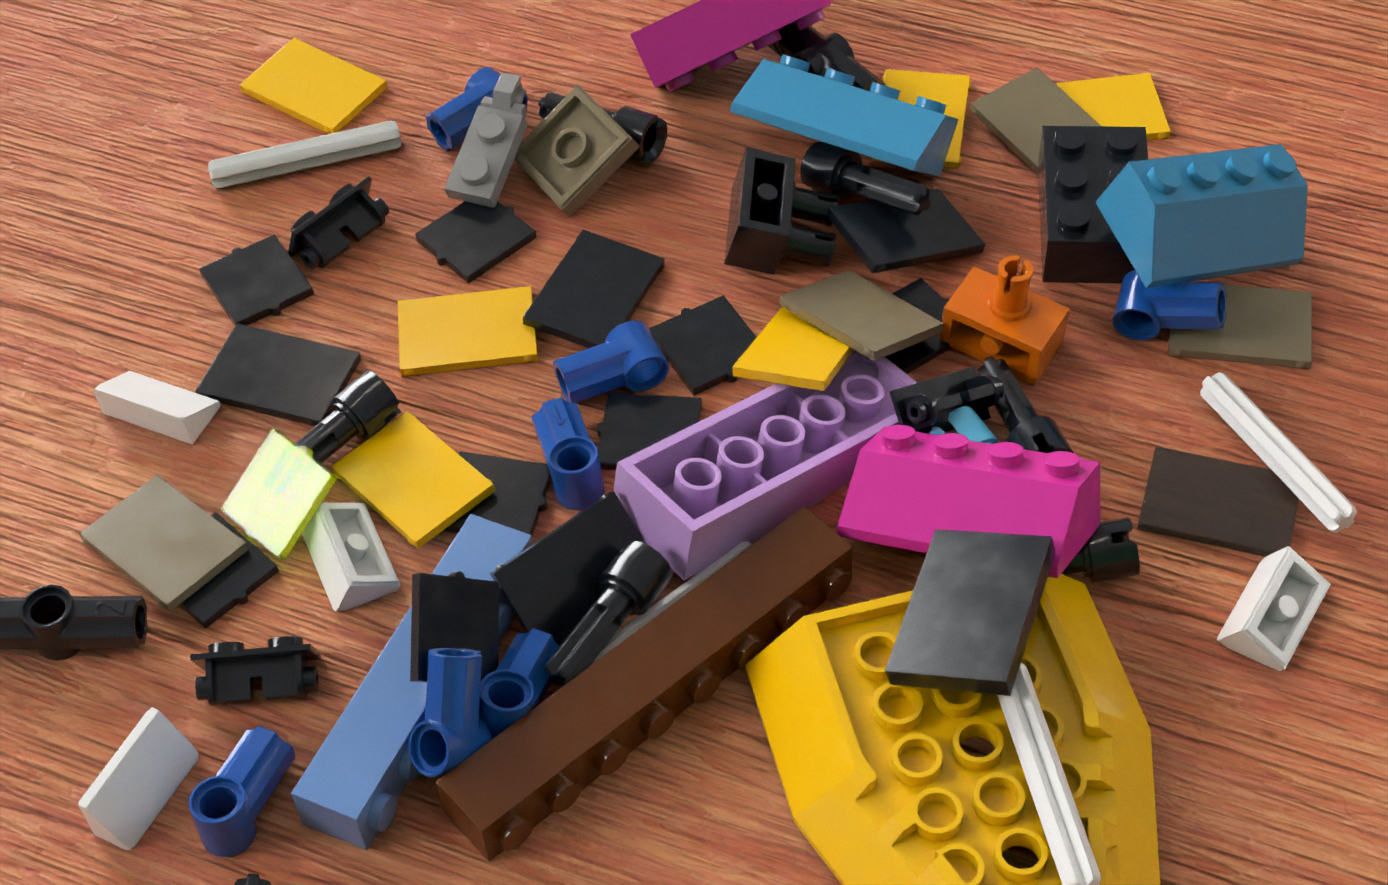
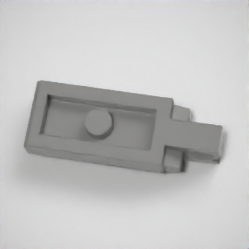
M502 72L493 89V98L484 96L481 105L477 107L444 188L448 198L493 208L496 206L528 126L525 120L527 108L526 105L522 104L526 89H523L520 76Z

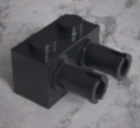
M746 148L732 186L724 264L773 275L779 261L784 260L785 256L829 266L835 250L836 234L792 226L791 217L832 227L833 223L827 217L829 207L838 206L839 196L837 194L831 195L795 187L796 158Z

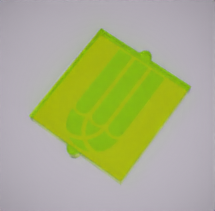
M272 428L220 510L245 530V538L259 541L276 557L285 560L338 477L312 457V449L305 446L299 447L282 432Z

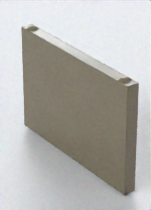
M1038 67L970 104V111L1037 175L1042 126H1100Z
M851 270L780 296V305L872 361L943 333V322Z
M1224 284L1227 297L1226 319L1223 328H1169L1168 356L1311 369L1312 292Z
M158 475L79 533L85 545L90 546L159 602L161 607L166 608L170 612L249 550L243 538L238 537Z

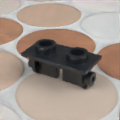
M368 176L356 186L352 184L343 186L333 195L329 205L317 214L314 211H309L301 216L291 228L292 234L288 250L290 257H293L302 250L300 257L308 268L314 269L317 266L324 268L350 248L351 243L341 233L344 229L359 242L385 223V216L389 214V208L381 198L377 197L373 200L369 196L372 179Z
M975 366L895 389L889 391L899 425H907L914 428L915 432L929 434L933 427H940L945 432L955 430L948 420L949 412L960 407H971L982 421L991 418L988 407L998 403L1004 394V385L998 377H993L989 374L977 376Z
M297 636L268 639V647L245 649L242 642L208 645V653L190 654V660L206 671V676L196 677L195 690L198 701L208 700L211 706L253 701L252 679L262 678L263 699L265 700L307 697L308 691L318 690L319 688L317 667H307V661L321 660V654L311 644H304L303 638Z

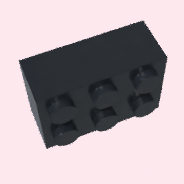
M1042 126L1038 160L1042 282L1122 284L1125 275L1135 270L1095 202L1128 162L1148 160L1146 127Z

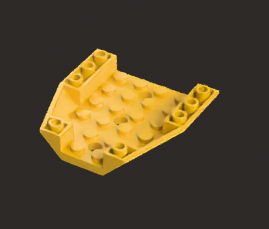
M1063 574L1058 578L1047 577L1021 663L1028 669L1100 871L1101 880L1099 884L1160 885L1151 729L1086 585ZM913 590L803 616L745 664L748 680L793 821L841 885H1062L998 696L995 694L891 685L889 683L885 668ZM980 737L989 741L995 750L987 756L974 757L967 754L960 744L968 738ZM1012 846H1024L1032 850L1039 861L1030 868L1019 869L1009 865L1004 860L1002 853Z

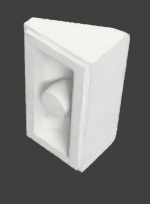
M132 371L103 382L94 389V394L103 414L192 445L221 407L220 402Z
M320 502L302 530V536L335 612L346 611L397 592L401 584L365 503Z
M1287 546L1260 561L1219 633L1217 641L1225 647L1279 672L1285 670L1331 584L1291 547Z
M151 707L145 713L78 802V806L93 834L124 850H132L137 845L199 759V754L195 747L159 710Z

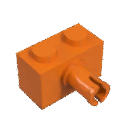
M1009 255L1000 260L997 268L998 276L973 266L944 306L942 317L944 327L943 333L940 334V340L949 343V347L982 362L988 357H994L995 360L1003 359L1015 377L1035 385L1063 344L1070 308L1048 297L1029 291L1030 280L1034 271L1033 265L1028 259H1025L1021 273H1019L1018 268L1021 259L1019 255Z

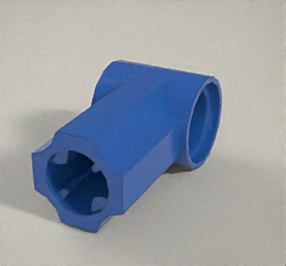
M492 67L479 69L468 80L464 93L425 116L427 127L441 148L448 151L463 143L476 109L481 105L484 96L493 98V89L501 73ZM525 94L522 104L526 105L527 108L528 98Z
M1133 270L1123 278L1112 318V325L1122 336L1140 341L1155 337L1159 333L1160 328H1223L1226 319L1227 294L1224 283L1183 282L1146 288L1136 270Z
M636 320L624 322L616 326L608 334L603 344L553 361L561 392L569 403H578L625 385L631 391H647L659 385L669 372V364L648 326L642 321Z
M562 397L543 402L540 410L532 415V422L552 476L556 499L567 509H586L598 501L605 492L597 446L590 440L577 403H569L564 401Z
M532 628L527 633H517L497 669L487 674L481 680L479 717L487 724L491 740L541 703L552 683L544 670L545 664L559 648L551 634Z
M437 648L430 649L428 652L425 721L420 722L414 727L408 743L409 756L414 767L419 773L427 777L447 774L491 741L488 726L479 717L482 666L480 651Z
M258 725L254 730L247 729L217 775L205 779L192 790L189 797V810L201 842L211 854L221 857L234 856L246 850L253 842L257 833L256 817L295 759L293 747L282 740L276 732Z

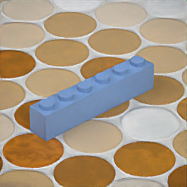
M470 514L432 574L448 576L452 572L461 571L464 573L465 578L494 581L490 573L498 565L506 563L533 544L532 535ZM499 590L500 639L505 635L510 626L513 611ZM412 605L291 792L302 824L364 850L368 849L378 831H385L391 824L397 809V799L408 781H415L421 774L411 761L408 747L412 730L417 724L425 721L427 689L426 682L410 681Z

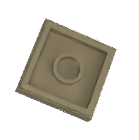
M577 85L521 142L514 160L555 204L571 217L640 146Z

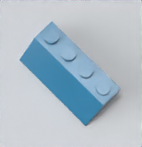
M782 54L780 64L763 59L731 104L729 111L731 113L906 169L939 177L958 119L944 115L946 104L920 96L917 97L915 105L898 100L900 90L872 82L869 91L852 86L855 76L829 68L826 69L824 77L808 73L809 62Z
M1282 144L1131 161L1127 163L1095 202L1146 288L1296 265L1304 258L1308 184L1297 169L1295 160L1284 149Z

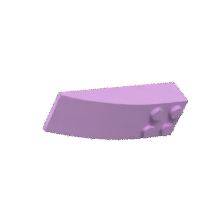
M854 350L825 391L776 383L617 462L613 492L616 493L644 543L658 551L668 561L672 570L683 580H686L707 568L741 542L754 543L803 506L810 509L851 480L860 449L883 427L899 425L889 391L917 382L886 357L872 361Z

